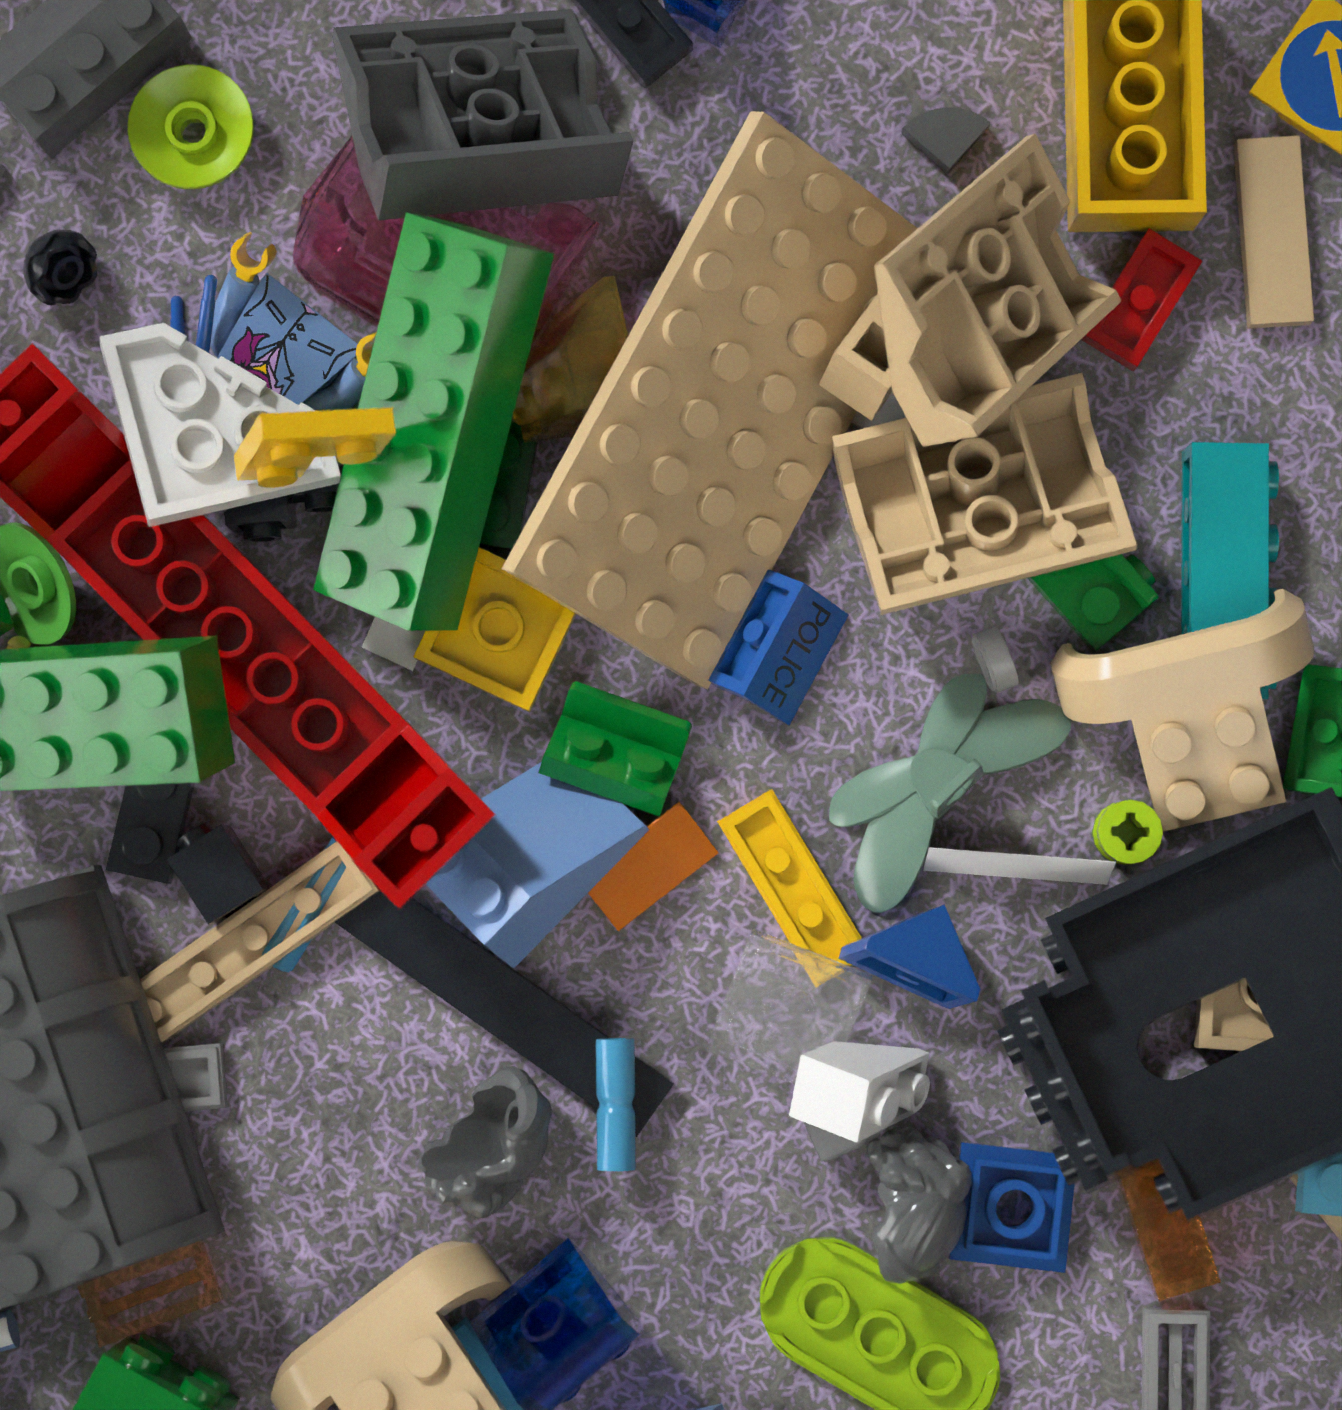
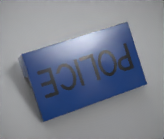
M768 569L708 681L728 693L753 703L774 718L790 725L849 614L807 584Z

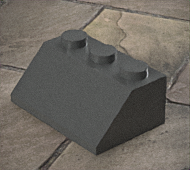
M46 0L0 39V102L52 159L189 42L192 36L180 15L166 0Z

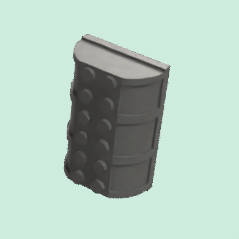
M92 865L51 881L0 895V1311L225 1231L102 865Z

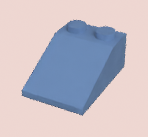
M541 763L481 798L496 816L426 884L488 949L513 969L650 830L623 803L539 774Z

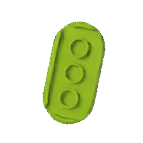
M836 1237L806 1238L782 1250L768 1266L759 1291L761 1320L775 1347L792 1361L875 1410H988L993 1403L1000 1383L998 1352L988 1330L968 1311L915 1280L901 1284L886 1281L880 1273L878 1258L860 1247Z

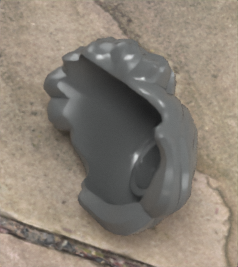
M514 1066L504 1067L476 1085L475 1091L472 1094L474 1105L470 1112L453 1123L450 1130L444 1132L442 1139L428 1142L424 1146V1152L420 1156L418 1165L425 1175L424 1184L426 1190L445 1207L450 1208L460 1205L462 1210L478 1218H486L493 1215L512 1200L515 1193L520 1190L523 1180L534 1172L545 1154L549 1138V1123L552 1115L551 1104L539 1091L528 1073Z
M911 1126L904 1129L895 1127L883 1133L880 1139L872 1140L867 1148L869 1161L879 1172L881 1181L878 1186V1195L886 1208L884 1221L874 1227L872 1235L878 1254L879 1270L886 1281L901 1284L919 1278L932 1277L938 1271L940 1263L956 1247L963 1233L967 1213L964 1198L967 1196L972 1185V1172L969 1165L955 1158L948 1146L939 1138H933L932 1136L923 1138L922 1133Z

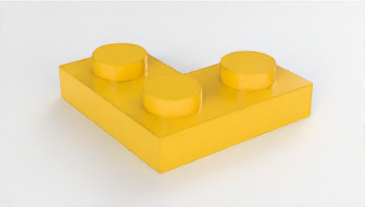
M392 408L259 414L234 454L237 481L257 480L258 485L261 487H283L295 483L298 480L297 477H302L315 457L337 456V461L342 464H359L371 461L377 457V454L382 452L396 434Z

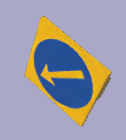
M1312 0L1251 88L1249 94L1276 111L1279 118L1318 144L1324 143L1340 155H1342V5L1335 0Z

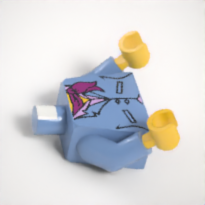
M252 232L246 233L231 248L230 256L234 266L230 268L215 302L210 342L214 355L218 359L222 356L267 382L266 387L297 405L302 402L316 411L352 409L361 397L377 332L365 336L357 344L268 273L259 280L257 274L274 261L277 251L271 243L264 250L261 261L253 260L249 257L246 250V245L251 238Z

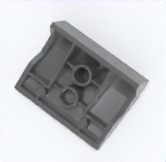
M573 9L334 27L332 38L359 171L378 221L405 218L406 212L428 216L619 195L634 140L630 132L611 134L598 105L596 59Z

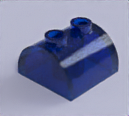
M569 1238L563 1241L469 1322L516 1403L524 1410H554L561 1403L571 1400L586 1381L611 1360L618 1359L624 1355L630 1344L642 1334L638 1322L620 1296Z

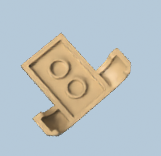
M1279 589L1274 592V603L1257 615L1111 653L1081 654L1072 648V644H1062L1051 660V670L1061 708L1066 717L1073 721L1087 724L1132 721L1154 811L1161 820L1163 832L1286 802L1260 687L1279 682L1303 669L1314 656V646L1305 606L1302 599L1284 589Z
M448 1241L433 1246L412 1258L294 1350L285 1359L277 1372L271 1393V1401L277 1410H327L334 1402L340 1410H506L444 1316L459 1306L475 1299L493 1300L511 1285L484 1246L461 1241Z

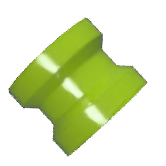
M1136 800L1119 801L1105 807L1094 820L1092 829L1094 845L1099 853L1107 860L1115 861L1117 864L1122 865L1143 862L1153 856L1161 844L1163 835L1161 820L1154 809L1144 802ZM1129 815H1131V821H1132L1134 824H1132V823L1129 821Z

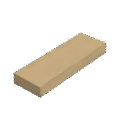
M1300 135L1237 139L1233 144L1247 329L1310 325L1314 321Z

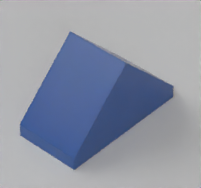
M945 905L919 913L842 947L838 957L840 960L947 1009L976 1002L981 990Z

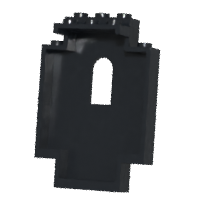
M1332 787L1045 918L1052 934L1040 940L1056 974L1069 969L1072 977L1051 987H1048L1046 981L1043 980L1021 990L1023 1000L1001 1009L1008 1025L998 1029L997 1032L1013 1066L1023 1061L1026 1062L1035 1085L1024 1089L1040 1125L1053 1121L1063 1145L1052 1149L1068 1185L1081 1181L1084 1190L1089 1194L1160 1162L1164 1173L1153 1177V1180L1169 1214L1182 1209L1187 1222H1191L1342 1154V806ZM1246 980L1273 1035L1272 1038L1181 1079H1162L1154 1076L1144 1067L1138 1053L1139 1038L1146 1026L1162 1016L1237 982Z

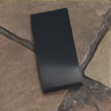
M344 465L338 466L341 475ZM339 483L230 508L224 512L225 525L234 533L243 532V541L246 542L282 539L281 529L297 528L295 503L305 502V511L332 512Z

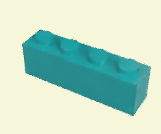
M1191 442L1182 451L1181 635L1257 615L1268 609L1275 601L1274 592L1277 588L1269 587V562L1275 563L1277 560L1279 532L1276 524H1269V499L1275 500L1278 494L1279 468L1276 461H1269V443ZM1278 682L1260 687L1263 701L1269 699V689H1276Z

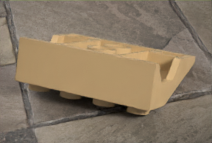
M1036 134L1022 139L874 266L892 392L923 447L978 436L1122 301L1115 289L1079 275L1057 229L1070 200Z
M1082 373L1032 385L976 437L923 447L907 417L832 436L835 469L881 615L1137 549V543L1116 477L1105 466L1093 429L1086 383Z

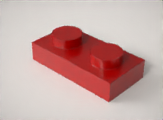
M1148 228L1112 286L1122 301L1081 340L1134 372L1203 261Z

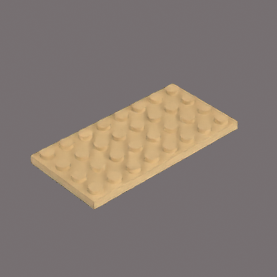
M751 111L502 569L689 682L708 690L711 684L708 679L767 570L773 569L834 455L832 436L846 433L857 412L819 385L835 350L878 294L874 266L918 228L768 114Z

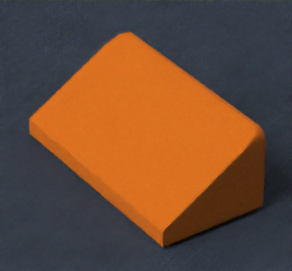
M680 801L647 827L650 830L588 892L618 932L718 854V851Z

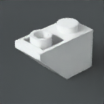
M837 1041L829 1042L806 1052L800 1057L789 1116L858 1143L920 1110L927 1098L930 1087L929 1077L925 1075L930 1053L918 1048Z

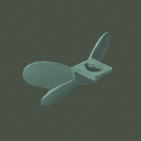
M975 673L959 675L945 684L932 703L923 726L918 753L915 756L887 762L865 770L843 784L835 792L829 811V821L837 827H852L868 823L858 853L853 877L857 896L866 909L882 913L897 906L907 896L926 860L936 819L939 820L983 775L1000 773L1025 766L1051 754L1064 743L1072 726L1071 719L1064 715L1060 706L1045 700L1030 699L983 711L987 695L985 678L981 674Z

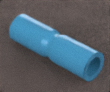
M596 1039V1095L600 1104L596 1114L597 1170H636L635 1111L632 1106L635 1097V1039Z

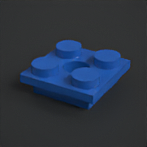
M961 1142L959 1160L969 1165L972 1172V1185L967 1196L964 1198L967 1215L963 1233L948 1258L951 1260L1066 1273L1075 1183L1068 1185L1054 1153ZM1011 1190L1024 1191L1031 1200V1213L1025 1222L1016 1226L1003 1224L999 1220L996 1211L1000 1197Z

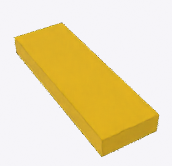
M772 789L717 821L815 986L820 985L851 966V964L838 959L843 946L862 937Z

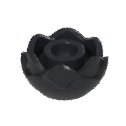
M58 229L38 237L28 248L24 259L23 274L29 291L38 300L47 305L74 303L79 298L82 289L91 285L97 277L95 262L97 253L83 234L77 231Z

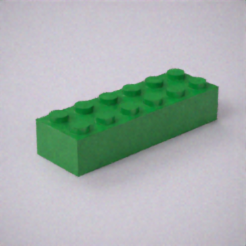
M406 212L358 409L392 408L396 434L382 452L377 454L375 459L359 464H344L313 588L314 591L408 631L458 630L555 253L459 222Z

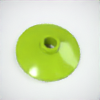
M188 64L168 68L152 77L143 85L131 105L127 130L130 146L136 159L152 177L166 185L179 189H202L225 180L243 163L253 141L254 119L245 94L230 77L211 67ZM191 123H200L205 126L204 137L196 143L187 142L183 137L185 128Z

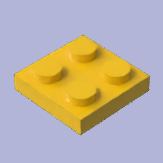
M479 547L458 630L425 631L413 657L422 663L530 713L576 613L504 571L502 567L506 562L505 559Z

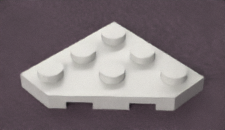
M165 323L100 336L102 355L149 527L334 485L340 482L341 474L335 456L315 457L303 476L297 477L298 480L295 483L287 486L266 488L259 486L257 480L237 481L234 454L259 414L316 410L302 402L297 405L266 387L267 382L222 356L219 359L187 341L186 335Z

